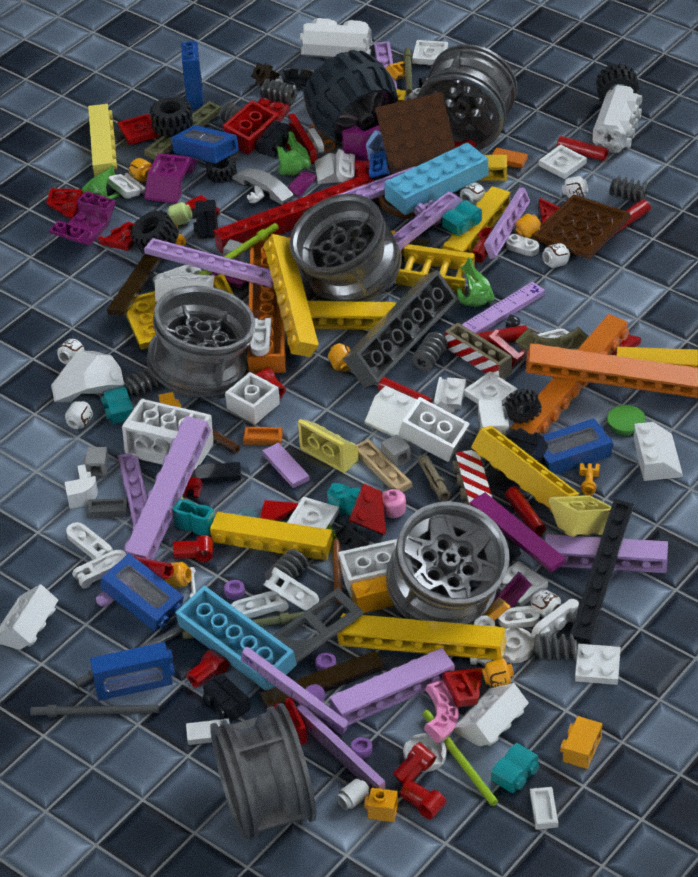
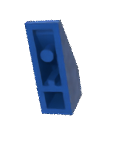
M385 150L370 154V178L382 179L390 176L391 173Z

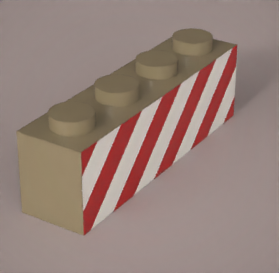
M456 323L445 331V338L448 343L446 349L487 374L491 371L502 379L512 373V356L465 326Z
M475 450L456 452L455 461H452L453 471L457 472L456 481L457 485L461 486L460 496L461 500L465 499L464 504L470 505V501L485 492L492 497L481 457L477 455Z

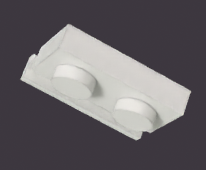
M125 173V176L122 174L109 176L107 184L124 198L139 196L140 193L145 194L146 187L128 173Z
M439 377L433 402L434 405L442 401L455 410H461L466 379L447 378L446 380Z

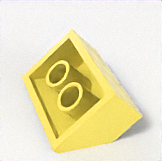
M298 420L301 450L343 473L359 460L358 446L345 440L338 434H334L314 422Z
M590 495L549 497V504L557 527L564 530L566 535L576 537L577 534L585 536L593 533L603 534L611 506Z

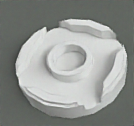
M512 627L505 628L507 643L503 659L509 663H520L529 659L534 653V638L531 636V633L518 627L517 629H512Z
M427 733L414 735L408 743L404 744V760H406L412 747L418 742H421L437 756L431 767L422 772L434 771L441 767L446 760L447 749L445 743L442 741L437 744Z

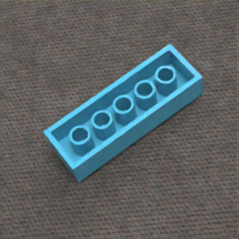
M467 142L385 181V199L404 215L413 212L416 205L420 203L424 205L431 200L436 201L448 191L453 193L488 176V158Z
M205 585L175 612L181 628L209 649L218 652L229 661L230 665L265 691L273 688L274 685L241 661L242 651L246 647L252 649L285 675L297 665L292 649Z

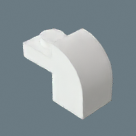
M85 464L77 466L80 479L65 482L70 509L88 505V500L96 499L97 497L96 477H91V472H86Z

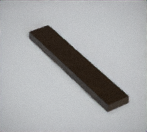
M144 254L107 308L108 315L125 316L161 263L162 258Z
M373 651L293 681L304 689L316 684L321 686L324 691H328L384 670V664L377 652ZM277 687L259 693L266 710L268 707H274L276 703L286 706L285 700L289 698L288 695Z

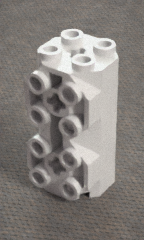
M314 19L312 23L304 24L303 33L300 34V42L303 43L301 55L316 58H333L336 54L349 52V50H361L370 54L371 49L369 47L372 42L371 29L366 22L349 20L344 22L343 25H337V22L331 19Z
M616 85L613 90H609L606 93L593 129V143L595 145L608 148L611 153H619L623 148L631 147L635 128L638 127V119L641 118L642 109L639 108V105L642 103V95L633 93L631 87Z

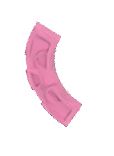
M443 680L430 683L425 689L434 702L436 716L425 725L424 730L437 744L451 735L459 715L458 707H456Z

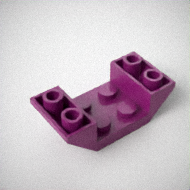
M357 125L343 130L342 142L344 153L355 155V161L368 160L366 143L375 130L381 132L380 126L378 125L364 132Z
M158 153L148 172L145 200L177 204L182 195L181 182L186 173H193L197 160L186 156Z
M86 191L77 200L79 212L68 223L57 221L49 230V233L90 246L109 226L116 202L114 199Z

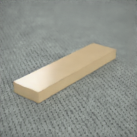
M369 439L356 445L358 446L359 458L389 489L404 492L412 488V482Z

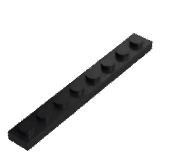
M617 499L613 500L571 631L574 639L576 640L577 638L579 642L591 644L633 511V503Z

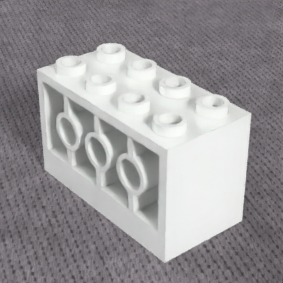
M141 399L122 426L125 454H132L133 458L136 455L138 459L163 465L165 456L170 452L171 442L178 434L180 423L184 421L185 416L207 421L211 429L194 468L195 470L202 463L214 444L212 417L210 414Z

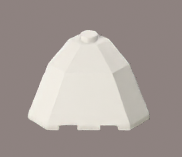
M77 351L57 379L51 384L54 402H72L81 393L103 394L105 390L124 386L121 368L111 355L96 351Z

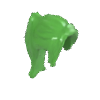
M289 131L287 144L290 145L291 151L285 152L282 147H277L280 161L278 172L283 176L297 175L302 169H309L311 166L306 148L298 143L294 133Z
M113 165L105 172L92 178L82 188L83 194L88 191L111 199L119 197V193L107 196L106 186L108 185L109 176L116 175L113 171Z
M469 257L465 265L460 267L466 274L469 294L465 297L462 290L458 288L457 298L464 305L479 307L487 302L491 303L494 301V294L489 281L474 268L472 258Z

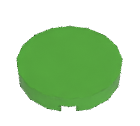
M621 405L613 408L608 413L607 424L612 432L622 436H631L634 433V424L645 423L646 418L639 408Z

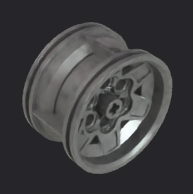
M456 45L444 50L437 56L430 68L428 79L422 85L417 98L442 92L453 141L463 142L469 139L476 143L477 150H481L490 146L499 137L505 124L506 115L511 110L517 96V81L507 62L493 51L477 45Z
M340 194L318 202L300 217L290 237L291 254L314 293L321 301L368 302L379 296L392 284L401 266V250L380 210L372 200L362 195Z
M184 286L167 292L157 301L153 316V326L156 335L149 343L147 365L151 374L158 382L180 394L193 397H215L224 395L226 391L245 376L248 363L245 349L252 341L255 319L250 308L241 299L229 292L213 287Z
M446 501L432 503L420 508L403 525L396 548L388 563L386 583L393 604L406 619L474 625L477 618L485 616L486 611L490 608L495 598L496 591L499 589L507 573L509 549L506 539L498 525L488 515L470 505ZM411 561L417 563L416 565L419 570L416 573L413 570ZM463 572L469 573L470 576L465 575ZM472 583L480 584L477 589L470 592V585ZM439 588L441 589L443 595H440L433 591H436Z
M278 704L276 709L273 706L268 707L267 713L235 724H228L226 720L220 721L219 727L216 723L210 724L211 740L220 779L236 829L243 842L249 841V835L252 839H256L259 837V832L296 821L303 825L306 824L307 819L309 822L316 821V804L307 764L296 729L284 704Z

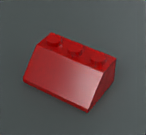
M251 100L230 118L222 128L226 133L236 135L239 150L249 155L257 148L255 141L274 120L278 121L279 115Z

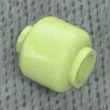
M180 202L168 208L167 214L178 227L190 222L192 211L188 204Z

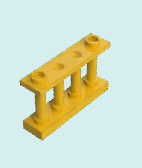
M407 244L404 247V262H406L404 270L399 269L395 278V284L413 287L424 275L429 274L431 266L441 267L439 273L454 293H457L459 288L465 294V278H463L465 272L460 267L465 265L470 257L475 268V254ZM414 263L423 265L421 272L411 271ZM448 268L458 270L456 277L445 276Z

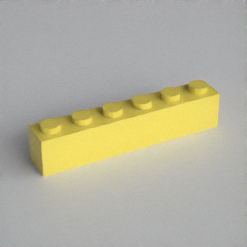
M108 104L88 106L94 176L105 172L111 165H113V171L117 169L112 110L108 109Z

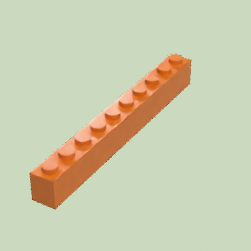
M608 314L578 350L611 355L613 351L617 350L619 344L627 339L629 335L628 321ZM553 377L538 395L542 406L539 416H534L535 420L533 421L529 419V423L523 421L522 424H519L517 421L510 429L518 430V428H522L530 434H534V432L542 435L546 434L551 424L558 420L562 411L569 407L570 402L579 395L580 390L587 386L589 382Z
M530 343L527 352L526 373L698 398V368Z

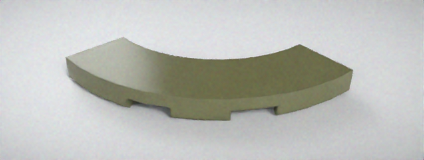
M578 326L570 333L555 338L542 337L527 329L515 342L526 351H528L530 343L578 350L588 338V335Z

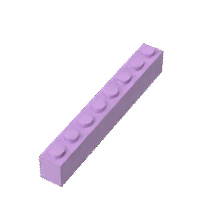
M185 416L184 421L180 423L178 434L171 442L170 452L165 456L163 467L156 475L155 485L148 493L146 505L141 508L140 518L133 526L130 540H127L125 544L126 554L130 553L132 556L154 560L173 517L172 508L181 499L211 432L207 421Z

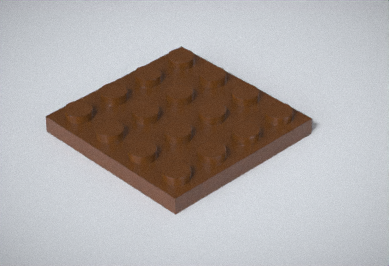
M442 92L375 108L391 175L414 166L417 167L455 149Z
M573 194L532 236L533 240L546 245L562 243L569 249L570 253L590 260L625 225L631 216L629 212Z

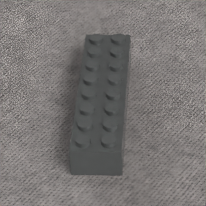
M436 270L424 275L344 356V361L364 388L378 383L458 299L439 271Z

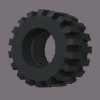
M616 63L612 64V66L608 65L597 76V92L601 102H604L606 93L609 90H613L611 86L615 84H624V86L631 87L633 93L639 94L637 74L628 65L623 66L622 63H619V65H616Z
M166 97L153 103L154 105L150 107L152 129L159 136L173 137L193 126L191 106L186 99Z
M153 210L142 215L132 226L130 232L132 240L142 254H145L144 248L152 238L175 244L179 236V230L167 212L162 210Z

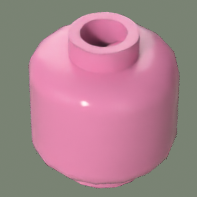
M390 489L382 494L384 516L395 519L405 513L406 498L403 492Z

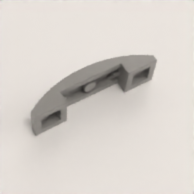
M247 168L232 176L233 180L243 185L250 182L270 192V199L280 204H284L294 198L293 193L281 181L264 171Z

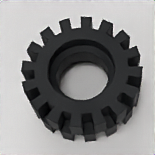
M228 156L217 163L207 161L206 172L208 179L212 182L215 180V183L219 181L221 183H224V181L229 182V179L233 180L232 176L237 174L236 160Z
M522 388L520 392L515 390V394H509L510 398L506 397L504 405L509 419L513 420L514 423H517V421L519 424H522L523 421L529 423V419L531 421L535 420L534 416L538 417L542 411L537 393L529 388L526 391Z

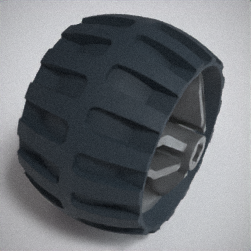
M361 50L341 52L323 62L324 64L317 68L310 79L307 80L306 89H304L305 105L312 122L326 137L340 144H343V130L357 125L364 132L378 126L379 122L375 108L397 103L398 100L395 84L387 69L373 56Z

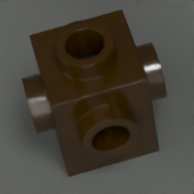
M257 63L251 77L256 80V84L262 86L266 78L270 79L271 82L278 79L280 73L272 70L273 66L267 63L264 65Z

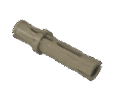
M428 455L420 456L418 463L430 482V488L436 492L440 501L448 500L450 492H448L445 486L444 479L439 476Z

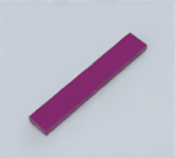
M486 492L470 501V506L488 515L506 537L550 573L566 563L564 556Z

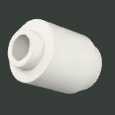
M355 779L339 791L336 800L344 810L353 809L364 801L366 796H369V786L365 781Z

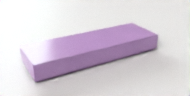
M280 443L262 450L263 456L292 488L310 481L309 475Z

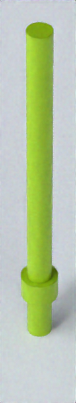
M274 223L265 230H260L256 236L224 257L234 259L258 242H263L269 238L270 234L279 229L278 225ZM202 270L197 275H209L212 271Z
M425 710L422 713V716L428 723L435 718L429 710ZM451 738L445 739L443 742L488 803L491 806H495L498 803L497 798Z

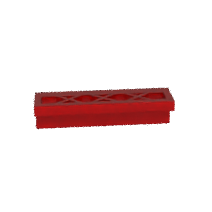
M295 113L288 114V125L291 132L294 133L296 141L306 148L311 165L315 164L317 160L315 146ZM286 143V148L288 151H291L290 145Z

